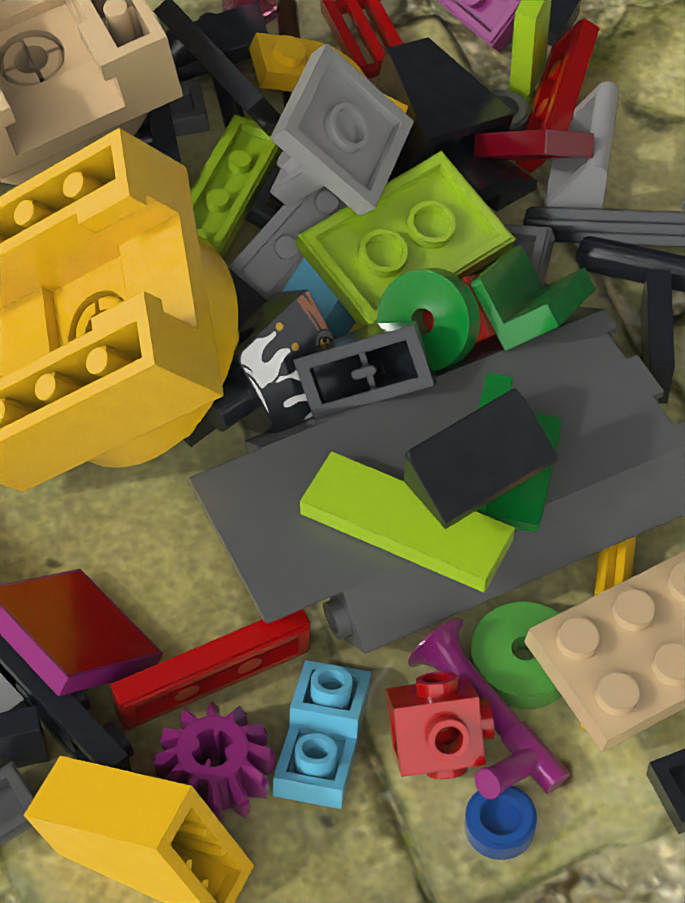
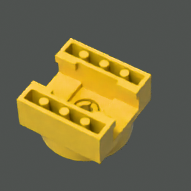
M118 128L0 196V485L24 492L85 462L113 468L142 464L162 455L180 441L189 437L213 402L224 396L222 385L228 374L234 350L239 342L236 290L230 271L222 256L214 246L197 234L187 168L123 129Z

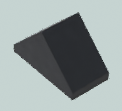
M416 321L367 324L293 359L314 420L432 387L437 383Z

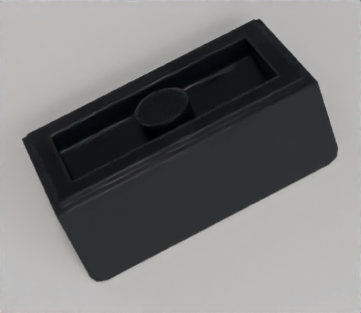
M515 388L408 450L404 456V482L444 529H447L556 463L558 455L526 399Z

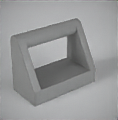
M600 83L575 108L568 131L594 133L593 158L552 159L544 207L603 209L620 93L619 87L615 83Z

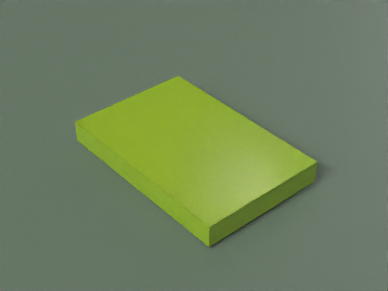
M440 151L387 182L375 209L359 216L347 206L297 236L295 246L357 324L363 327L367 324L378 323V307L382 295L390 283L400 275L419 269L441 268L454 273L462 279L470 276L512 249L516 239L445 154Z

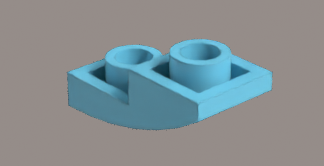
M305 660L290 706L289 729L273 777V797L342 809L367 704L371 671Z

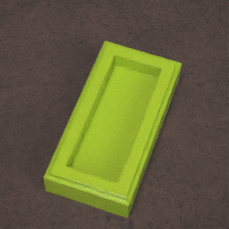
M521 0L515 12L509 91L519 94L527 101L530 100L546 64L551 0Z

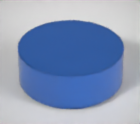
M511 786L495 799L485 798L479 791L470 798L465 813V833L469 843L477 852L488 858L506 860L517 857L531 845L535 835L537 813L532 800L525 792L515 786Z

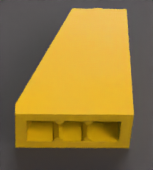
M60 756L24 813V817L59 855L163 903H235L254 868V864L193 786Z

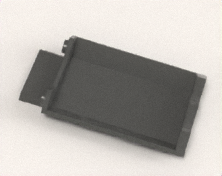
M579 306L559 327L505 351L499 339L472 349L459 363L448 368L433 371L437 381L435 386L315 420L313 417L279 433H262L245 440L249 451L248 454L193 475L189 479L195 495L263 621L267 624L330 597L329 601L323 603V610L334 636L338 640H346L366 654L684 515L685 421L673 425L659 405L658 399L663 397L664 390L638 355L626 359L614 343L612 334L616 333L617 326L606 310ZM487 372L512 376V389L516 388L526 399L532 412L557 416L562 420L556 450L558 459L553 464L540 529L537 532L515 529L514 540L485 593L300 514V500L331 451L404 481V456L406 452L476 411L479 407Z

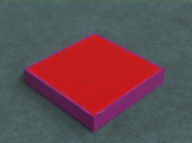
M81 569L0 584L1 636L57 696L119 681L158 664L163 655V652Z

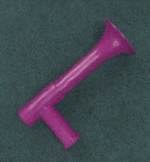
M459 617L454 618L439 626L412 652L408 660V666L414 668L423 664L431 666L438 671L456 673L458 678L468 677L478 697H488L493 714L494 730L501 737V742L512 754L492 766L483 767L477 771L475 784L479 793L485 798L495 799L504 790L528 776H531L546 794L556 790L570 776V772L529 725L518 718L466 656L459 634L463 626V619Z

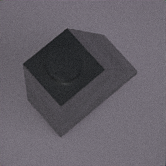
M429 37L386 49L376 87L383 94L408 105L406 115L414 121L399 154L405 171L410 170L440 151L446 157L461 152L473 151L475 134L509 131L515 113Z

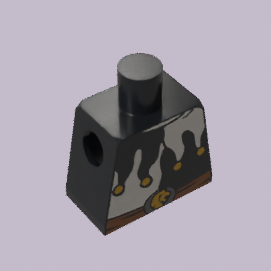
M308 289L278 292L238 328L239 342L234 350L233 359L222 386L224 396L216 399L205 414L210 423L221 432L226 431L242 419L254 433H279L314 418L293 359L334 340Z

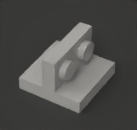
M326 43L312 52L270 137L283 150L277 160V166L281 169L270 192L288 207L325 186L355 213L362 216L376 208L414 121Z

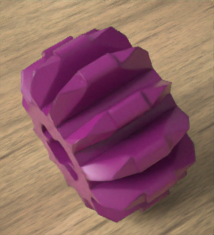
M211 701L206 709V717L199 719L191 712L183 709L180 716L182 730L163 728L160 741L164 751L157 753L154 758L156 776L160 777V779L193 786L220 822L224 818L223 810L232 808L236 814L246 819L247 814L250 812L248 797L266 799V795L270 790L269 779L266 775L272 773V770L275 769L274 752L269 747H265L268 743L266 729L262 726V723L248 725L247 713L243 711L241 706H238L226 717L220 716L219 707ZM218 760V766L212 767L211 761Z

